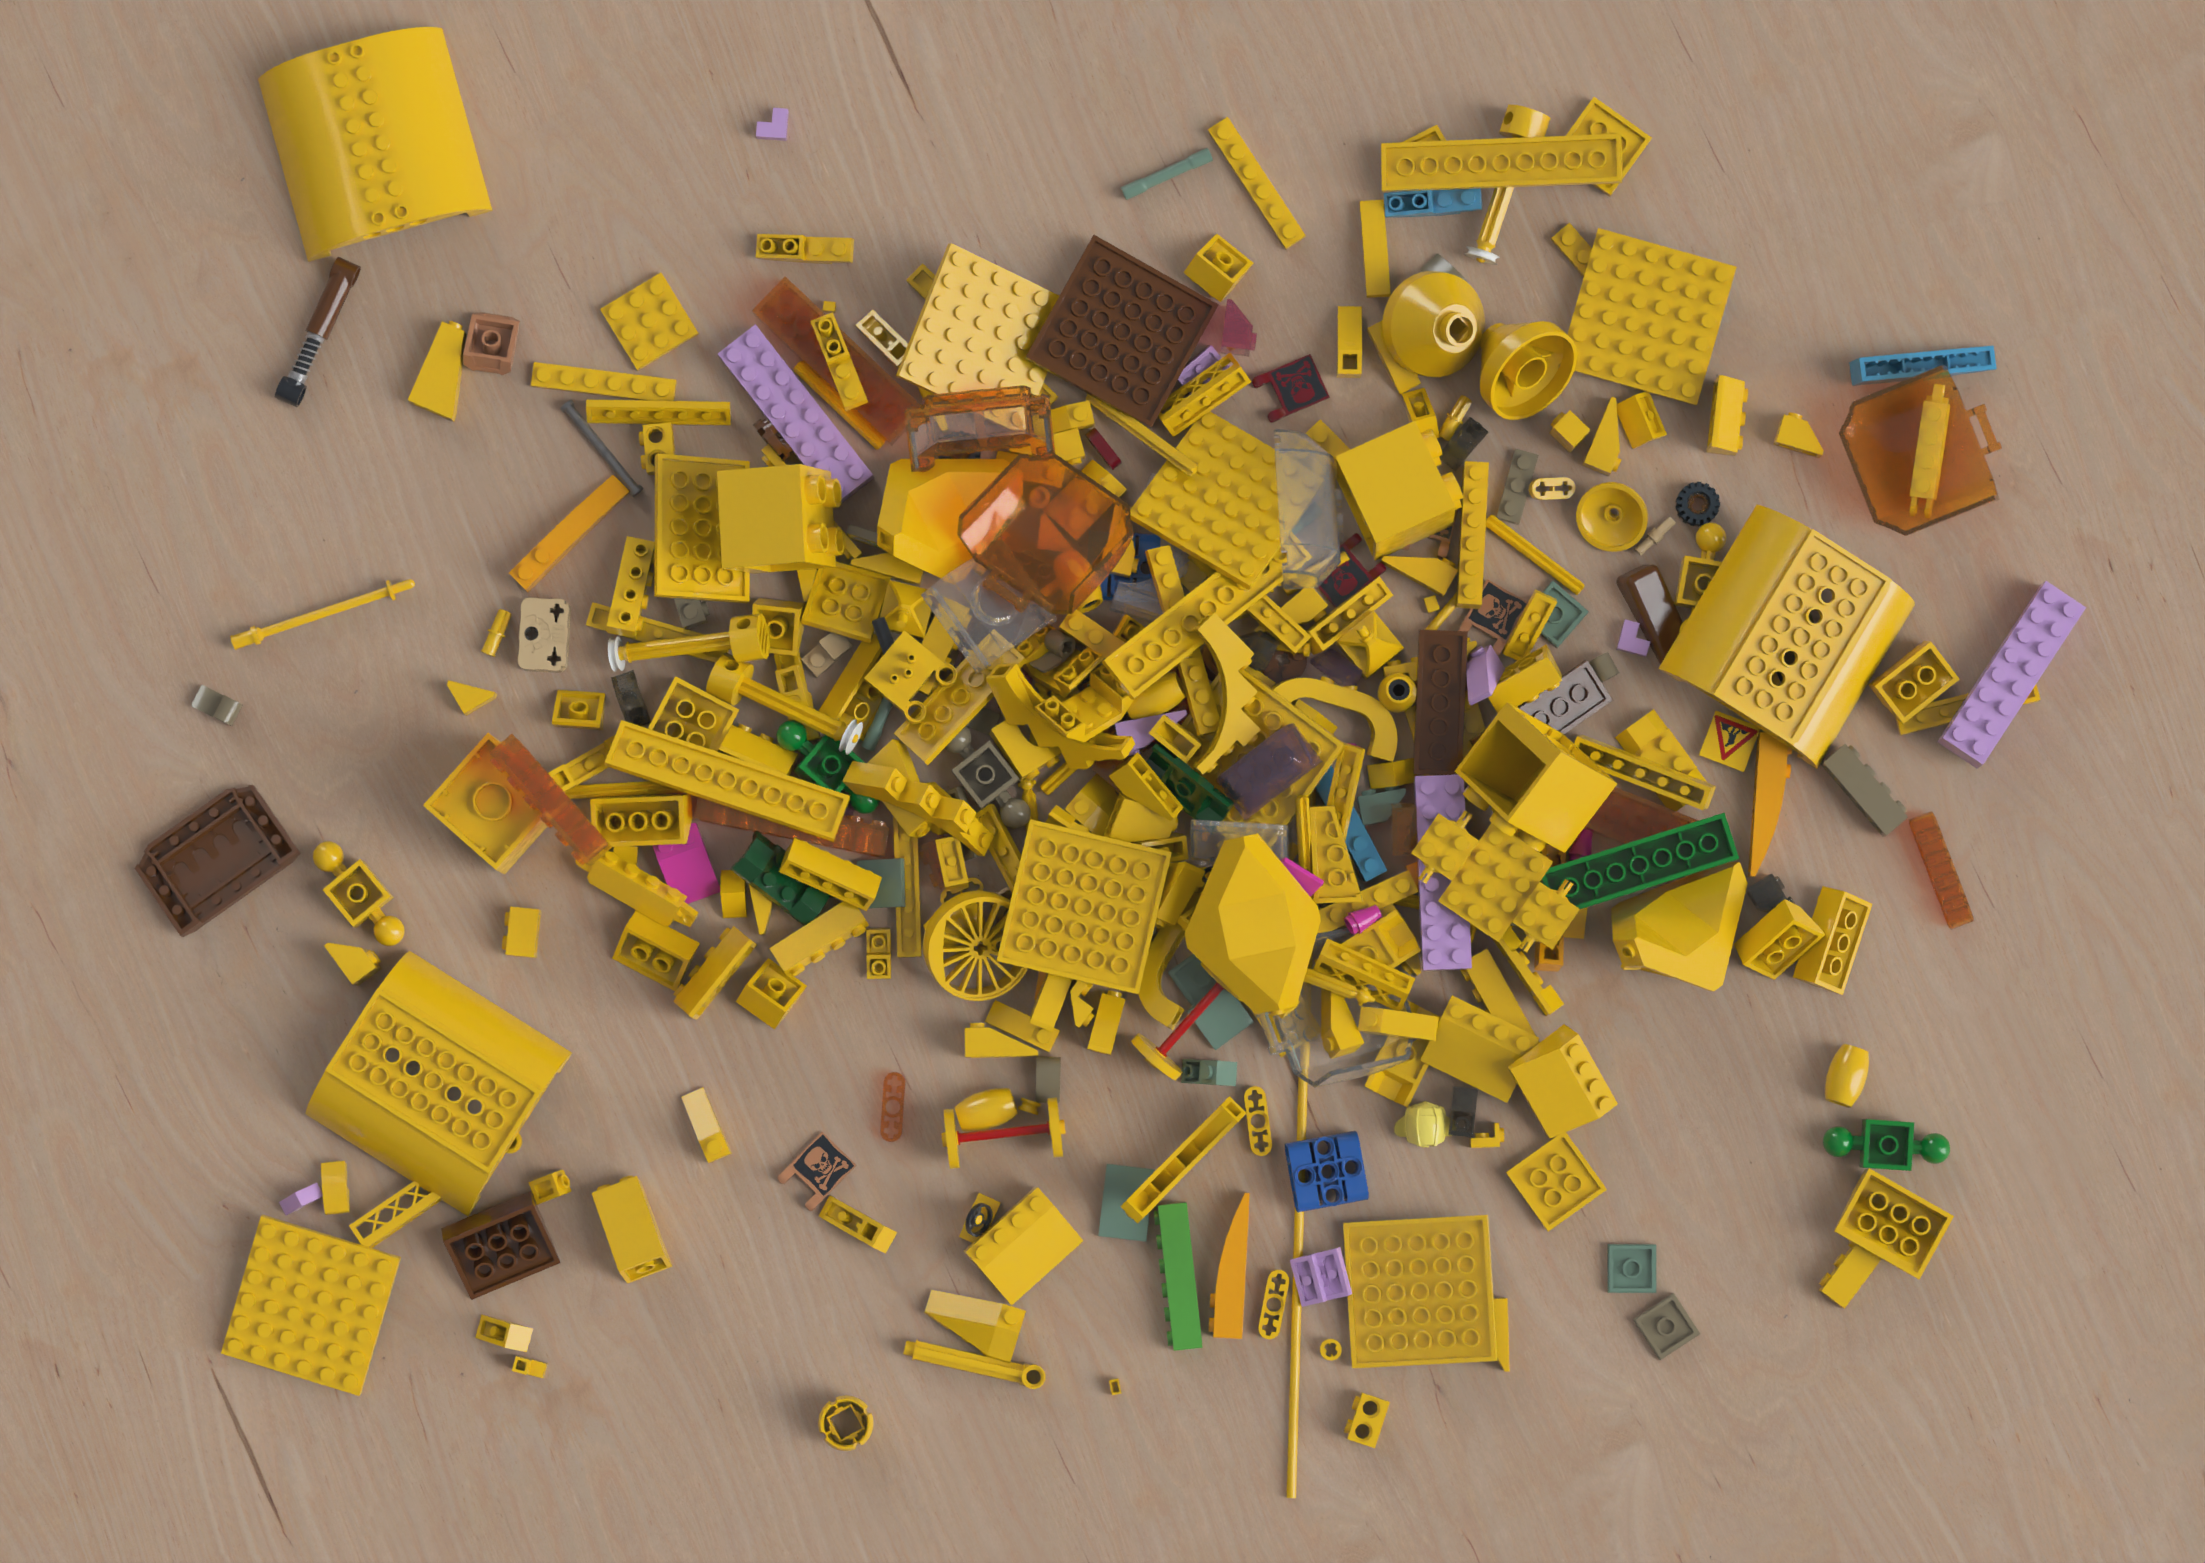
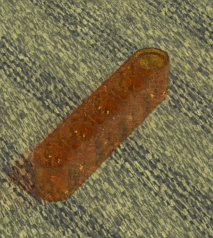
M1930 811L1909 819L1912 834L1948 927L1952 930L1973 922L1972 911L1934 813Z

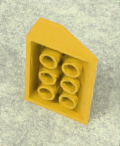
M675 676L648 729L718 752L739 709Z
M735 926L732 929L727 927L719 937L721 940L716 948L712 946L704 955L706 961L701 967L696 965L688 975L691 978L686 986L681 984L673 994L676 997L673 1002L693 1019L697 1020L757 946L754 941Z
M1451 995L1438 1022L1436 1041H1429L1420 1061L1507 1103L1517 1085L1508 1066L1535 1047L1539 1037Z
M1565 1024L1508 1066L1509 1071L1548 1138H1553L1597 1120L1618 1104L1579 1034Z
M1868 1168L1863 1171L1834 1232L1920 1280L1954 1216Z
M1034 1187L963 1252L1012 1306L1079 1246L1083 1240L1038 1187Z

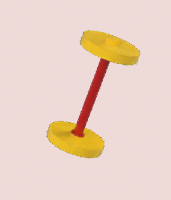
M1202 962L1200 963L1201 966L1217 983L1160 1047L1156 1046L1139 1033L1131 1041L1138 1051L1146 1057L1145 1060L1153 1068H1158L1175 1081L1183 1072L1166 1053L1223 989L1243 1002Z
M1057 1097L1047 1098L1050 1120L1047 1121V1124L966 1133L956 1131L954 1109H945V1132L941 1133L943 1147H947L950 1169L960 1168L958 1145L962 1142L1048 1133V1135H1051L1054 1158L1063 1157L1061 1134H1066L1064 1119H1059Z

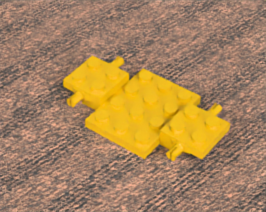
M1464 810L1457 822L1448 820L1438 813L1411 853L1426 866L1418 879L1427 884L1435 872L1451 880V883L1438 902L1498 943L1509 926L1514 923L1523 929L1527 935L1520 944V949H1523L1528 942L1523 950L1527 953L1534 941L1545 944L1553 950L1580 910L1570 903L1566 897V894L1574 884L1570 882L1565 890L1564 887L1569 882L1567 879H1564L1558 890L1550 889L1542 884L1540 881L1553 864V861L1515 835L1511 837L1505 834L1494 824L1491 823L1481 839L1478 840L1464 828L1472 817L1470 813L1465 818L1468 812Z

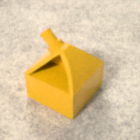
M889 580L880 618L884 617L886 619L890 632L902 634L905 630L913 638L923 640L928 631L936 591Z
M1372 611L1335 643L1365 680L1404 649L1375 611Z

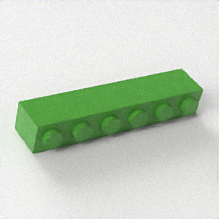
M1187 1202L1158 1205V1210L1153 1212L1155 1225H1160L1161 1235H1156L1157 1249H1162L1163 1259H1159L1160 1274L1165 1273L1166 1283H1161L1163 1298L1168 1297L1169 1307H1164L1165 1322H1170L1171 1331L1167 1332L1168 1346H1173L1174 1351L1203 1348Z

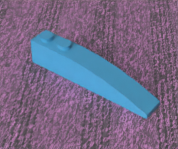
M1994 346L1862 357L1849 362L1852 386L1921 380L1997 369Z
M1330 766L1315 787L1324 806L1327 805L1334 773L1332 766ZM1353 806L1345 842L1363 881L1367 882L1386 872L1387 869Z

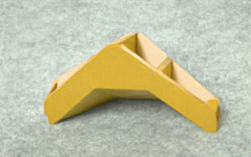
M899 459L891 463L877 525V546L894 557L949 583L956 584L964 580L1021 498L1023 471L1004 459Z
M1259 834L1224 840L1184 935L1187 948L1255 1014L1270 1012L1271 1016L1285 1014V1008L1297 1006L1321 919L1316 903Z
M1728 862L1694 873L1619 902L1611 908L1613 942L1622 963L1620 967L1623 970H1643L1675 978L1710 992L1721 987L1724 982L1748 884L1740 862Z

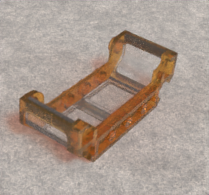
M1025 385L927 395L922 399L923 404L915 410L912 407L905 410L911 472L929 471L935 465V456H949L959 453L971 454L979 451H997L1008 448L1019 449L1030 446L1031 454L1035 458L1046 460L1056 457L1050 398L1043 393L1040 397L1032 394L1031 388Z

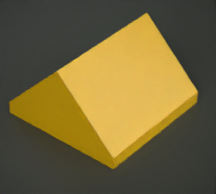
M557 690L552 725L562 728L603 730L606 694Z

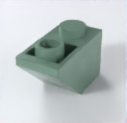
M1399 786L1385 787V792L1376 793L1375 789L1362 791V796L1357 797V803L1363 825L1385 823L1406 794L1405 788L1400 789Z
M1183 1059L1181 1083L1236 1086L1237 1062Z

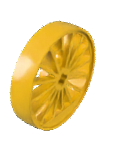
M969 891L952 897L933 914L925 930L923 954L929 972L947 992L970 1001L990 1000L1010 991L1024 977L1028 970L1027 968L1013 966L1010 971H1007L990 955L998 956L999 948H996V944L1002 940L1003 931L1001 929L1005 926L1007 914L992 929L991 926L1001 905L1009 909L1011 902L1009 899L990 891ZM976 902L977 932H975L965 908L966 905ZM983 902H992L994 905L982 931ZM959 908L962 910L971 935L950 918V915ZM946 920L954 925L966 939L945 933ZM944 938L964 945L943 946ZM962 951L943 960V952ZM986 957L1006 974L997 982ZM963 959V960L945 977L944 967H946V966H948V965H950V964H952V963H954V962H956V961H959V960ZM982 960L992 981V984L986 987H982ZM969 963L960 986L951 984L950 982ZM976 965V988H966Z

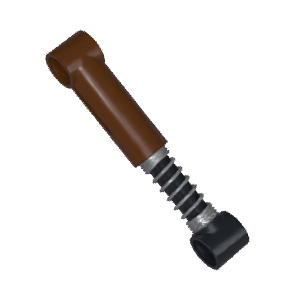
M341 257L336 258L329 274V280L305 330L308 332L305 336L307 340L303 342V348H300L301 353L297 354L298 359L294 360L296 364L292 366L293 370L289 372L287 377L283 376L275 392L276 399L294 407H298L302 402L307 386L304 385L308 377L306 374L310 372V365L313 366L312 361L316 360L315 354H318L317 350L321 348L320 343L323 344L324 340H328L347 295L358 279L361 266Z

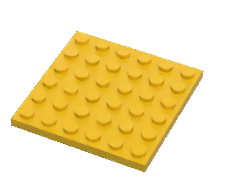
M1598 228L1567 334L1574 341L1577 349V362L1574 371L1697 406L1737 267Z
M950 243L947 245L896 376L1021 435L1025 431L1048 372L1026 360L1025 357L1059 295Z
M1210 411L1194 422L1176 447L1177 450L1198 465L1197 472L1192 476H1188L1166 460L1130 509L1127 518L1250 590L1326 485L1327 480Z
M1239 669L1238 672L1258 691L1254 695L1255 700L1247 708L1242 707L1241 710L1261 730L1257 733L1258 738L1250 746H1239L1235 742L1233 744L1235 746L1234 749L1227 756L1222 755L1216 761L1218 765L1210 773L1207 774L1205 772L1200 775L1234 802L1230 812L1218 826L1217 830L1229 839L1259 834L1271 849L1296 815L1295 796L1304 794L1309 797L1346 744L1246 669ZM1218 673L1210 687L1220 718L1222 686ZM1190 712L1181 726L1203 742L1187 762L1195 770L1192 765L1209 749L1216 732L1197 736Z
M1030 819L997 961L1139 995L1172 852Z
M261 1215L221 1354L360 1396L401 1257Z
M1488 1215L1343 1223L1346 1271L1352 1294L1348 1296L1352 1368L1497 1361Z

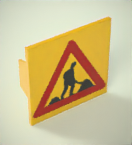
M1715 710L1699 756L1744 772L1760 728Z

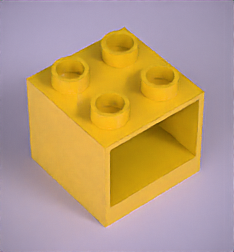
M1415 421L1335 456L1334 476L1374 561L1453 526L1455 510L1462 507L1460 499L1463 498L1454 474L1449 472L1441 476L1437 469V466L1441 465L1439 456L1443 455L1433 430L1430 428L1420 432Z
M802 464L717 471L722 568L757 574L836 567V556L842 555L844 552V535L839 526L834 527L833 508L840 507L842 491L839 480L837 478L831 479V471Z
M1508 702L1502 707L1455 770L1468 784V787L1462 793L1466 799L1483 811H1486L1491 806V810L1494 813L1489 820L1492 824L1511 837L1520 828L1518 836L1539 852L1543 850L1546 844H1549L1565 853L1617 785L1608 774L1567 736Z
M487 733L423 806L495 870L506 874L569 802L555 792L503 743L490 733Z

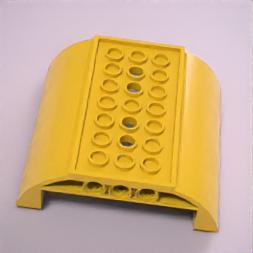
M1756 504L1658 669L1677 681L1689 683L1799 753L1797 757L1818 769L1915 606V602L1892 579L1819 532L1782 513ZM1824 589H1829L1832 593V599L1828 603L1821 599V593ZM1814 609L1820 614V619L1817 623H1812L1809 620V613ZM1788 651H1792L1795 655V661L1791 665L1786 664L1784 661V655ZM1777 671L1783 676V681L1778 686L1774 685L1771 679L1772 675Z
M408 951L393 967L379 988L376 989L328 1064L311 1096L305 1114L407 1179L417 1182L426 1191L439 1195L442 1201L469 1217L481 1198V1191L556 1073L561 1072L572 1052L418 955ZM391 1048L399 1051L400 1056L396 1062H389L386 1058V1053ZM416 1061L420 1065V1071L416 1075L408 1074L406 1069L408 1063ZM452 1087H458L461 1091V1097L457 1101H451L448 1098V1091ZM473 1100L480 1101L482 1105L481 1111L477 1114H472L468 1110V1105Z

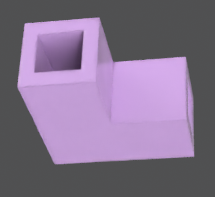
M773 108L772 122L757 121L756 138L787 141L788 109Z
M1624 620L1616 650L1642 657L1647 656L1650 641L1636 638L1640 623Z
M315 1183L293 1193L279 1203L285 1215H288L323 1197L318 1183Z

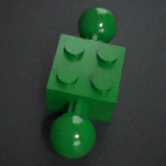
M789 720L779 726L776 734L779 745L788 751L798 750L805 756L793 770L802 780L837 792H841L842 789L850 795L852 808L858 813L868 814L877 809L880 800L855 794L842 782L852 761L865 763L853 751L846 755V750L840 752L839 746L841 741H834L833 738L825 734L813 745L807 740L806 728L798 721Z
M1862 1119L1861 1136H1853L1848 1129L1835 1126L1827 1130L1823 1137V1147L1831 1156L1843 1157L1850 1153L1851 1150H1860L1859 1168L1912 1171L1913 1154L1921 1155L1925 1161L1931 1164L1942 1163L1950 1154L1949 1141L1939 1133H1931L1922 1140H1914L1915 1122Z

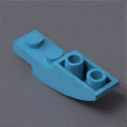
M1481 188L1384 193L1386 218L1442 216L1483 210Z

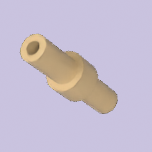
M1669 516L1659 527L1653 528L1647 534L1648 537L1635 548V551L1640 556L1643 555L1653 544L1657 545L1664 538L1663 535L1676 522Z

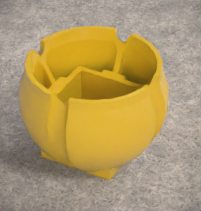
M849 1395L838 1396L835 1402H827L822 1408L818 1419L819 1432L825 1435L824 1441L830 1447L841 1451H851L856 1449V1445L865 1444L873 1431L874 1424L872 1413L867 1412V1404L861 1399ZM851 1407L862 1428L841 1438L831 1417Z

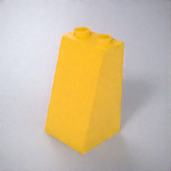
M637 1176L623 1177L619 1180V1183L611 1186L610 1184L602 1185L596 1189L597 1191L592 1193L616 1266L627 1284L673 1267L642 1183Z

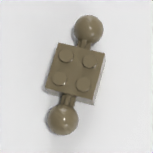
M965 726L945 747L949 752L959 753L964 759L963 762L952 769V773L981 810L996 800L1001 806L1000 818L1002 822L1012 829L1022 828L1030 819V808L1024 800L1012 798L1007 792L1009 788L1020 781L1018 776L990 741L975 751L970 744L971 732Z

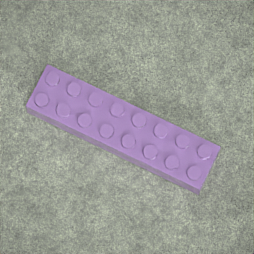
M756 324L718 353L725 366L768 421L776 428L782 439L793 449V453L800 462L806 466L831 471V479L837 478L839 480L842 491L841 504L874 479L871 471Z
M2045 581L2042 583L1937 742L1976 769L1981 767L2086 607L2049 582Z
M1459 775L1414 777L1417 844L1438 813L1448 820L1457 822L1464 812L1465 797L1462 794L1464 792V780ZM1417 858L1419 877L1426 866ZM1435 872L1427 884L1418 879L1422 971L1471 969L1470 923L1438 902L1451 883V880Z

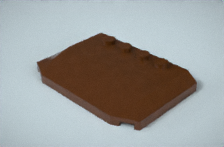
M248 785V787L226 789L148 844L139 865L137 864L134 869L179 935L185 937L200 929L293 863L301 852L254 785Z

